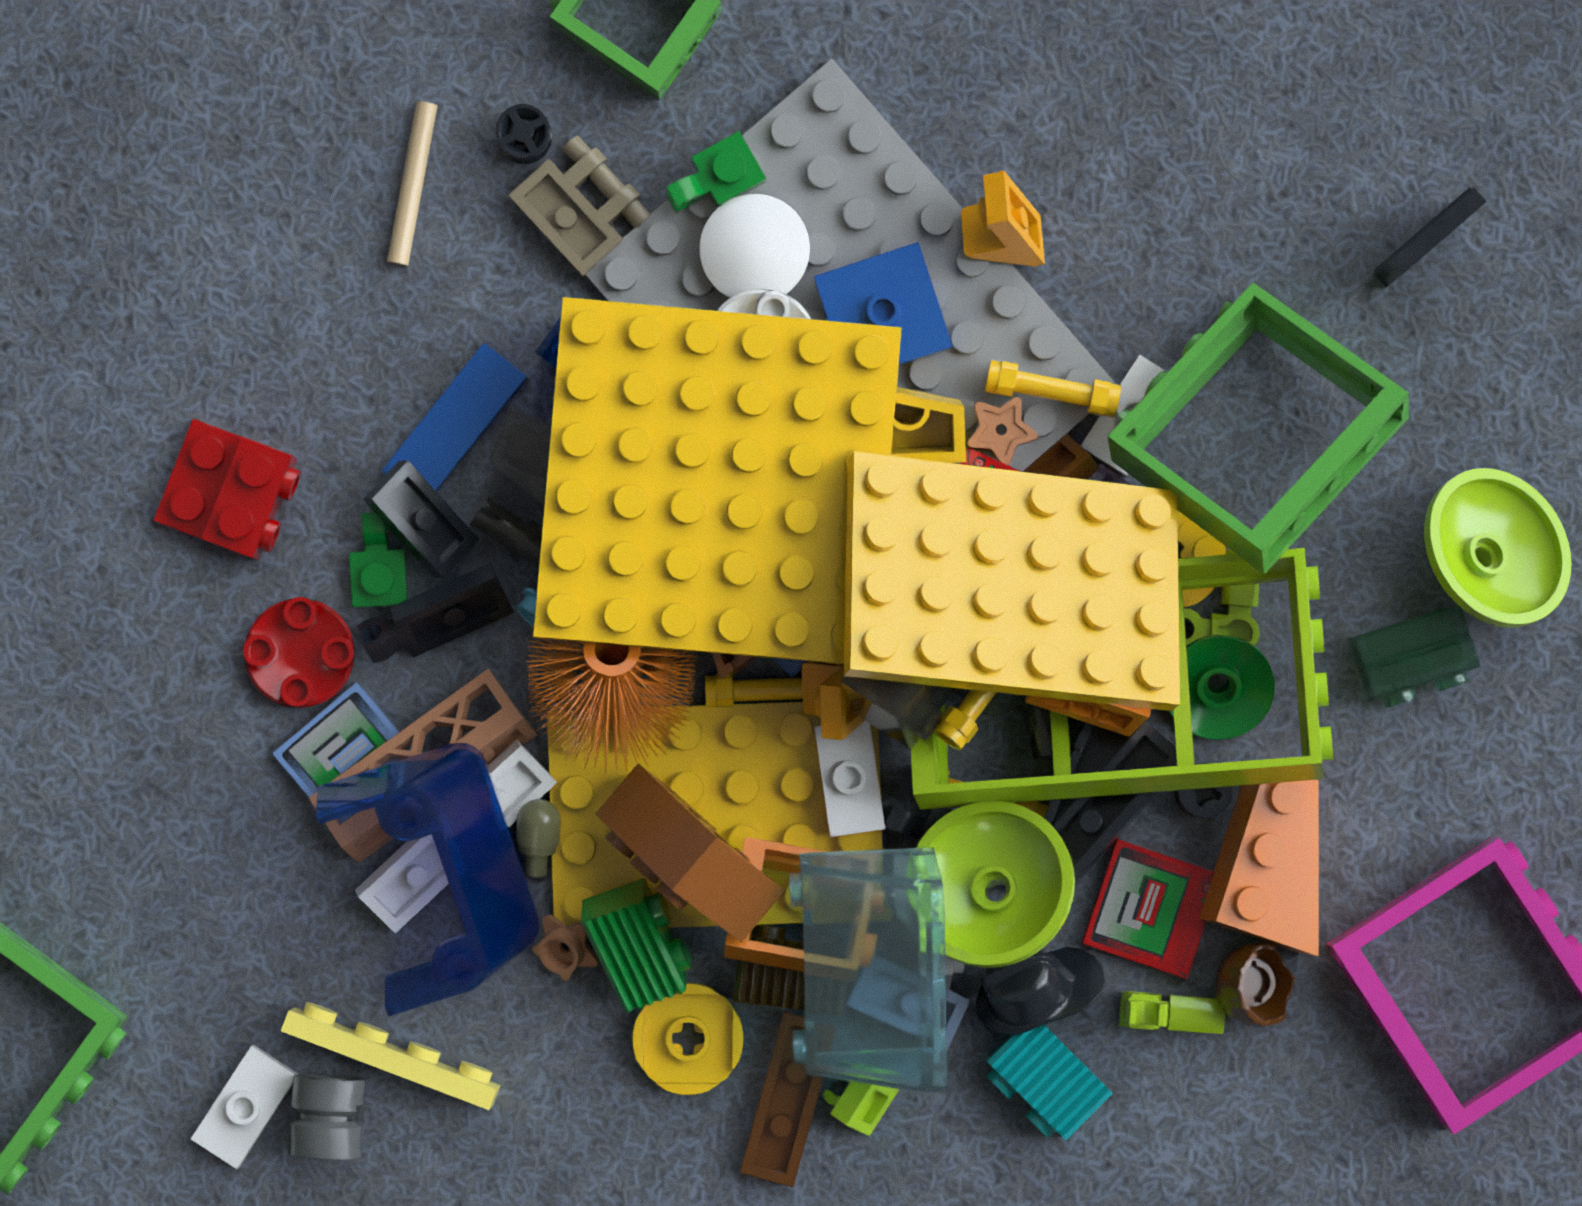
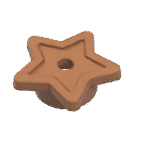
M1020 397L1012 398L999 408L980 401L975 402L974 410L979 427L967 441V447L990 450L998 461L1009 466L1017 446L1038 439V433L1021 420L1022 400ZM998 425L1006 427L1007 431L1004 435H999L996 432Z
M551 914L542 918L545 937L532 948V952L539 956L547 969L560 974L563 980L568 981L577 966L596 967L598 965L599 958L586 943L587 934L581 922L566 925ZM562 943L567 944L569 946V950H565L562 947Z

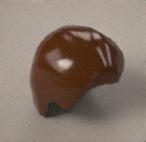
M1262 942L1248 944L1225 956L1218 969L1215 995L1218 1003L1223 1006V1011L1226 1015L1239 1021L1241 1024L1257 1028L1282 1022L1287 1016L1286 1006L1293 990L1295 976L1285 964L1274 944Z

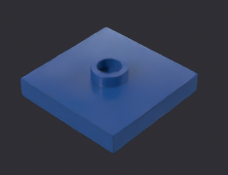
M919 242L814 276L813 279L827 321L902 327L899 366L953 348Z

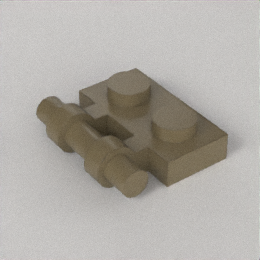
M576 135L562 148L564 153L575 163L565 174L548 159L508 196L574 269L585 278L591 269L623 241V238L611 226L618 217L623 215L634 228H637L651 215L638 201L641 197L639 192L630 183L624 185L605 165L608 159L597 147L591 150ZM587 180H590L608 199L598 210L577 189Z

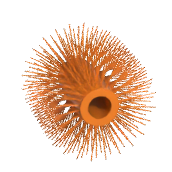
M542 638L538 639L547 641L550 644H545L541 641H528L542 644L544 647L536 645L527 647L541 648L555 653H546L539 649H536L538 651L529 650L542 653L544 656L533 653L527 656L541 657L547 660L529 659L533 661L527 662H543L544 664H527L530 665L528 668L542 666L547 669L529 668L533 670H527L532 672L544 671V673H528L532 674L528 676L532 679L527 680H545L544 682H528L534 683L529 685L538 684L528 689L549 688L543 691H528L533 692L529 694L538 693L535 696H528L535 697L531 700L544 697L541 700L529 703L538 702L535 704L537 705L552 699L547 703L532 708L545 705L544 707L530 710L529 712L540 710L536 712L539 713L545 709L552 708L549 711L532 716L535 717L560 709L546 717H541L545 719L554 715L539 728L542 729L555 723L546 732L565 722L555 732L557 733L575 718L563 734L552 743L557 742L574 728L558 748L564 742L566 743L575 731L577 732L580 725L585 721L566 748L567 750L576 738L570 753L575 747L576 751L588 730L587 736L579 750L580 752L589 736L584 750L585 753L594 730L586 753L587 756L593 741L585 767L595 743L594 751L596 753L594 760L596 759L594 768L596 767L605 723V774L610 724L613 727L616 769L618 735L627 772L628 742L636 760L628 733L637 757L639 756L634 742L645 762L646 760L637 744L635 735L645 753L646 751L636 729L643 741H646L652 750L653 748L648 743L649 738L657 748L659 747L639 719L665 746L667 745L657 736L648 723L667 739L669 738L658 727L680 739L658 718L676 729L678 728L668 719L683 726L686 725L680 723L681 721L677 718L690 721L673 715L671 712L683 716L664 707V705L676 711L679 709L685 712L689 711L674 707L672 704L685 708L683 706L693 707L683 705L678 701L688 704L693 702L685 699H693L692 697L683 696L679 692L684 694L694 693L688 692L686 689L694 690L691 689L694 686L689 684L695 683L688 682L694 681L691 680L694 678L689 675L695 676V674H690L695 672L691 671L695 669L676 667H696L692 665L693 663L682 665L685 662L696 660H672L683 657L697 658L693 656L694 654L683 656L685 653L695 651L677 652L672 649H650L647 647L578 641L573 643L562 640L565 643L555 640L559 642L555 643L549 639ZM643 665H647V666H646L645 668H643V669L639 668V667H641V666H643ZM578 669L583 671V673L578 675L573 670ZM678 671H690V672L683 674V673H680V672H678ZM642 674H646L650 677L647 679H643L639 676ZM543 675V676H545V677L537 678V677H531V676ZM685 675L691 678H681L676 676ZM579 679L583 680V682L579 684H574ZM683 679H684V680H690V681H687V682H679V681H676V680H683ZM541 684H548L542 687H537ZM678 684H684V685H688V686H690V687H681V686H677V685H678ZM669 695L678 696V697H680V698H682V699H685V700H679V699L670 697ZM555 701H559V702H557V703H555V704H553V705H551V706H549V707H546V706H548L549 704H551V703H553V702H555ZM564 714L560 719H558V720H556V721H554V722H552V723H549L550 721H552V720H554L555 718L559 717L560 715ZM663 714L669 715V716L673 717L674 719L678 720L679 722H677V721H675V720H673V719H671V718H669V717H667V716H665V715H663ZM649 715H650L653 719H655L658 723H660L663 727H661V726L658 725L657 723L653 722V721L651 720V718L649 717ZM588 722L587 727H586V730L584 731V733L582 734V736H581V737L579 738V740L577 741V739H578L579 735L581 734L583 728L585 727L586 723ZM639 728L645 733V735H646L648 741H647L646 738L643 736V734L641 733V731L639 730Z

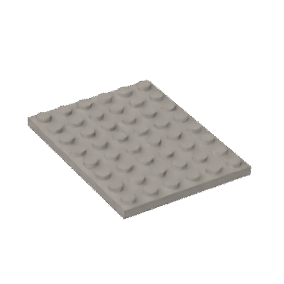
M832 58L742 135L767 178L764 184L744 195L763 194L783 201L798 214L807 230L810 243L808 265L801 280L787 295L798 301L811 319L827 321L813 279L815 275L919 242L953 348L899 366L897 387L959 399L964 405L966 451L968 449L967 441L979 427L974 410V404L977 401L999 408L1016 396L1021 398V420L1038 433L1036 441L1019 445L1015 449L1009 466L1022 472L1089 415L1087 413L1088 407L1015 392H1013L1012 398L986 393L985 385L991 360L1019 364L1018 371L1092 385L1094 379L1116 384L1012 264L972 259L965 255L961 211L963 208ZM711 196L704 197L677 214L669 201L666 200L639 227H635L623 237V241L586 274V277L607 301L717 311L729 297L718 291L709 281L701 264L699 248L703 228L709 217L717 209ZM1004 425L996 427V432L999 435H1004L1007 431ZM973 449L977 452H980L988 457L997 460V458L990 450Z

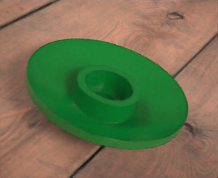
M1229 635L1207 636L1188 644L1186 648L1192 733L1206 739L1223 740L1238 737L1255 728L1269 712L1275 694L1273 671L1264 654L1250 642ZM1218 673L1226 675L1228 680L1222 687L1215 688L1209 685L1208 679L1210 676ZM1174 710L1169 711L1174 718Z

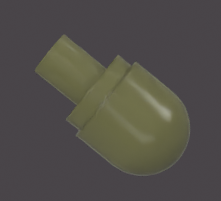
M531 800L521 807L517 815L516 843L518 844L519 852L526 854L525 874L532 877L547 875L548 856L556 853V847L560 843L561 817L558 809L547 800Z

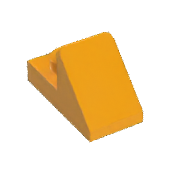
M1004 170L983 175L985 197L979 198L978 204L964 207L961 211L965 255L972 259L1033 267L1044 265L1040 214Z
M807 661L802 665L803 710L808 715H815L821 718L822 738L843 740L886 704L885 680L844 676V664Z

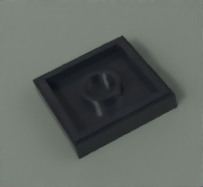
M1469 187L1375 268L1374 275L1387 288L1487 201L1475 187L1472 189Z

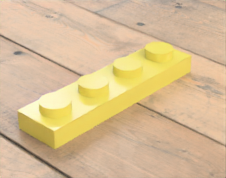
M306 1002L304 1010L296 1007L288 1010L281 1032L481 1108L490 1110L494 1105L501 1085L490 1081L493 1072L466 1061H461L459 1069L438 1062L441 1052L431 1047L412 1041L409 1042L407 1049L386 1042L389 1035L387 1031L363 1022H358L355 1030L335 1023L338 1013L314 1003Z

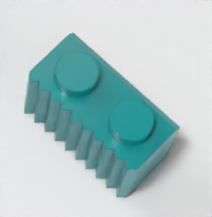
M1045 1025L1018 1035H1007L985 1058L993 1067L986 1077L1008 1099L1018 1092L1033 1107L1025 1116L1048 1139L1057 1131L1067 1140L1113 1094Z

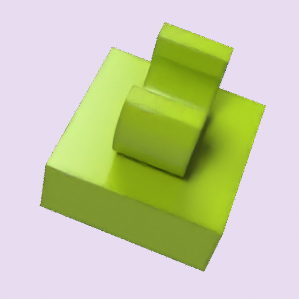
M841 1065L838 1071L848 1077L849 1085L842 1096L826 1089L823 1097L826 1102L835 1106L830 1113L832 1116L845 1125L870 1136L899 1089L883 1078L861 1067L856 1070L850 1066Z

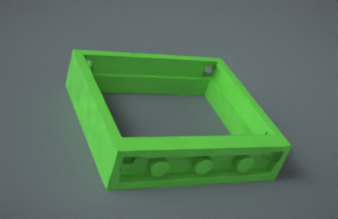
M1252 283L1233 304L1228 301L1225 302L1219 311L1217 321L1204 334L1197 333L1188 341L1182 351L1181 359L1168 372L1162 371L1152 379L1146 389L1145 397L1132 411L1125 410L1118 415L1119 424L1107 436L1111 461L1146 487L1171 490L1177 495V510L1265 575L1285 551L1289 549L1409 419V392L1258 285ZM1258 329L1366 407L1251 530L1144 449Z
M0 922V953L96 1023L0 1154V1192L2 1190L9 1195L28 1172L29 1168L24 1166L22 1162L31 1149L36 1146L43 1150L59 1130L62 1123L55 1119V1116L67 1100L73 1105L77 1104L93 1083L95 1078L88 1074L93 1064L100 1055L108 1060L119 1048L120 1042L127 1034L121 1029V1026L129 1016Z

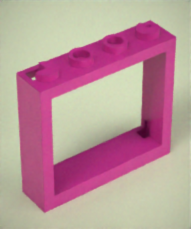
M1489 837L1325 944L1445 1130L1454 1135L1581 1053L1582 1026L1471 1099L1460 1104L1360 948L1492 863L1582 1001L1581 944L1572 934L1564 937L1553 918L1559 915L1555 904L1543 888L1539 887L1534 891L1526 879L1523 871L1529 867L1516 845L1512 841L1504 844L1499 837Z

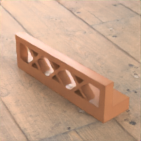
M488 668L311 795L309 799L340 847L360 863L466 787L516 739L524 745L538 734L526 717L514 705L499 681ZM489 689L502 709L484 722L467 720L471 701ZM457 712L456 718H449ZM436 726L453 728L448 748L439 754L422 752L425 736ZM464 730H471L463 736ZM412 744L410 751L404 750ZM392 758L408 760L405 777L402 781L393 787L377 785L382 765ZM419 762H424V763H425L423 766H421L420 768H418V767H419ZM367 777L365 783H360L361 780ZM346 791L362 792L359 812L341 824L328 804ZM375 794L381 795L373 801Z

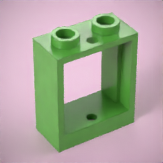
M551 0L549 8L554 10L550 15L554 28L660 100L721 14L722 5L720 0H686L692 6L649 67H646L574 17L584 0Z

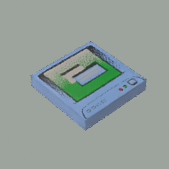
M356 682L272 754L310 797L400 731L363 687ZM410 745L404 750L410 751L412 745ZM392 758L382 765L377 785L393 787L402 781L405 777L408 760ZM419 762V767H418V768H420L421 766H423L425 763H424V762ZM367 777L361 780L360 783H365ZM346 791L328 804L341 824L359 812L362 792ZM375 794L373 801L381 795Z

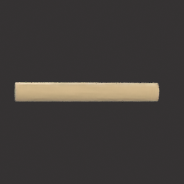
M416 101L387 263L401 266H408L438 107L433 103Z

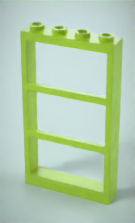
M1305 548L1287 549L1265 575L1237 554L1178 558L1180 705L1174 709L1177 766L1071 774L1068 716L1050 710L1054 776L949 783L948 746L933 731L940 722V717L946 711L945 687L908 683L913 796L919 809L962 807L982 801L1015 803L1324 779L1322 761L1334 760L1331 726H1319L1318 707L1329 706L1327 674L1326 672L1315 673L1314 653L1325 652L1322 619L1311 620L1309 600L1320 599L1318 566L1306 567ZM1288 581L1302 757L1195 765L1182 590Z

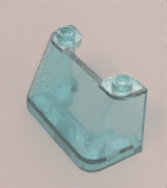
M934 848L799 853V873H789L790 907H801L803 921L805 1019L803 1020V1030H793L794 1064H804L806 1075L920 1093L946 1092L945 908L943 882Z

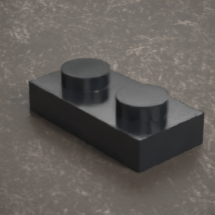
M408 460L398 461L363 499L434 578H444L479 540Z

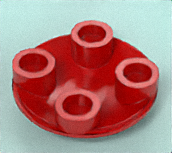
M295 597L274 604L256 619L247 635L243 653L250 679L264 696L283 706L306 708L329 700L342 689L353 669L355 646L348 625L335 610L316 600Z

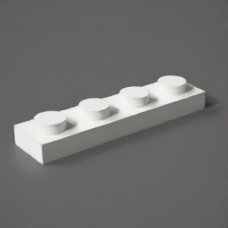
M516 739L357 887L355 892L394 933L398 932L517 820L518 812L524 804L531 800L540 799L557 781Z

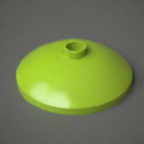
M1479 468L1456 475L1443 484L1433 496L1428 506L1424 523V540L1427 556L1439 583L1452 600L1463 610L1485 623L1505 628H1517L1531 625L1541 620L1560 604L1567 592L1571 577L1572 563L1569 542L1557 514L1536 489L1510 473L1490 468Z
M1005 801L975 802L946 814L924 834L909 864L906 884L907 900L918 929L939 952L952 960L969 966L981 968L1004 967L1023 961L1039 952L1056 936L1065 923L1070 912L1075 890L1073 863L1069 851L1058 832L1036 812L1024 806ZM996 885L1005 886L1006 894L1001 900H989L988 895L991 888Z

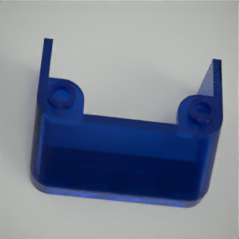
M467 743L446 745L318 786L316 816L319 824L374 807L380 826L394 839L412 841L432 834L466 932L442 941L434 950L430 962L385 976L384 1007L388 1017L475 989L535 941L539 932L538 911L486 759L480 750Z

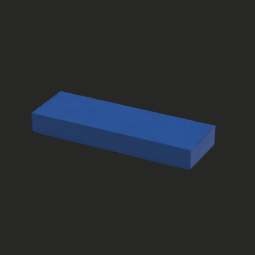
M483 343L381 471L387 474L398 461L408 460L437 492L528 377L486 343Z

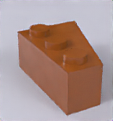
M639 763L595 813L611 829L605 836V839L629 859L636 854L630 862L631 865L652 883L657 884L660 879L662 880L656 887V890L680 910H683L689 903L739 942L746 938L785 891L774 880L749 862L750 859L738 848H733L716 832L717 829L675 791Z

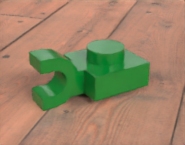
M738 131L692 156L691 163L697 173L686 176L667 186L665 196L676 214L708 195L711 196L718 208L730 199L744 195L764 184L767 178L742 134Z
M375 512L361 513L365 552L349 553L352 607L397 605L408 600L406 549L390 550L388 526Z

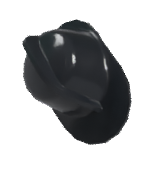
M1065 947L1047 953L1040 950L1033 956L1012 965L986 968L985 973L981 976L983 984L976 999L977 1016L987 1029L999 1035H1018L1039 1026L1075 1015L1090 1007L1100 996L1105 984L1103 967L1094 955L1079 948Z

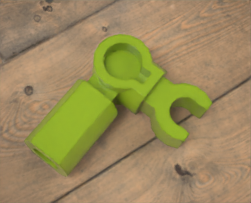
M1226 550V554H1236L1231 550ZM1260 583L1222 586L1220 605L1227 606V614L1211 613L1209 619H1202L1197 612L1184 608V619L1190 622L1192 626V633L1186 639V646L1197 639L1212 635L1235 636L1255 646L1260 633L1258 624L1251 617V608H1258Z
M1121 991L1118 1026L1147 1030L1165 1027V1029L1173 1031L1223 1034L1226 1013L1223 1011V1006L1218 1003L1217 998L1168 994L1166 1001L1162 1000V994Z

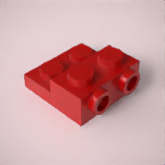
M193 418L153 521L258 560L262 550L270 553L277 541L281 522L274 520L281 500L291 501L297 489L301 471L295 469L294 466L298 458Z

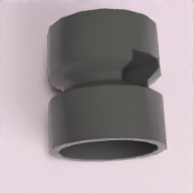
M324 1074L294 1075L291 1107L300 1112V1118L290 1123L288 1154L313 1159L345 1160L360 1158L363 1126L354 1120V1116L364 1110L366 1079L354 1076Z

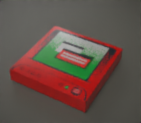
M1117 839L1081 943L1187 979L1206 921L1199 919L1215 872Z

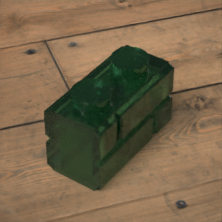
M1458 604L1348 638L1367 700L1373 701L1382 698L1385 708L1416 699L1414 688L1431 682H1435L1437 691L1467 683L1469 679L1466 671L1480 667L1479 658L1473 640L1470 637V630L1463 609Z

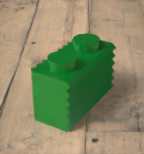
M645 878L582 900L581 923L624 1012L630 1013L634 1008L640 1009L644 1005H651L654 1001L661 1002L665 997L671 998L675 994H682L686 990V970L692 968L688 947L682 937L673 939L672 933L668 928V924L671 923V916L667 903L659 892L652 894Z

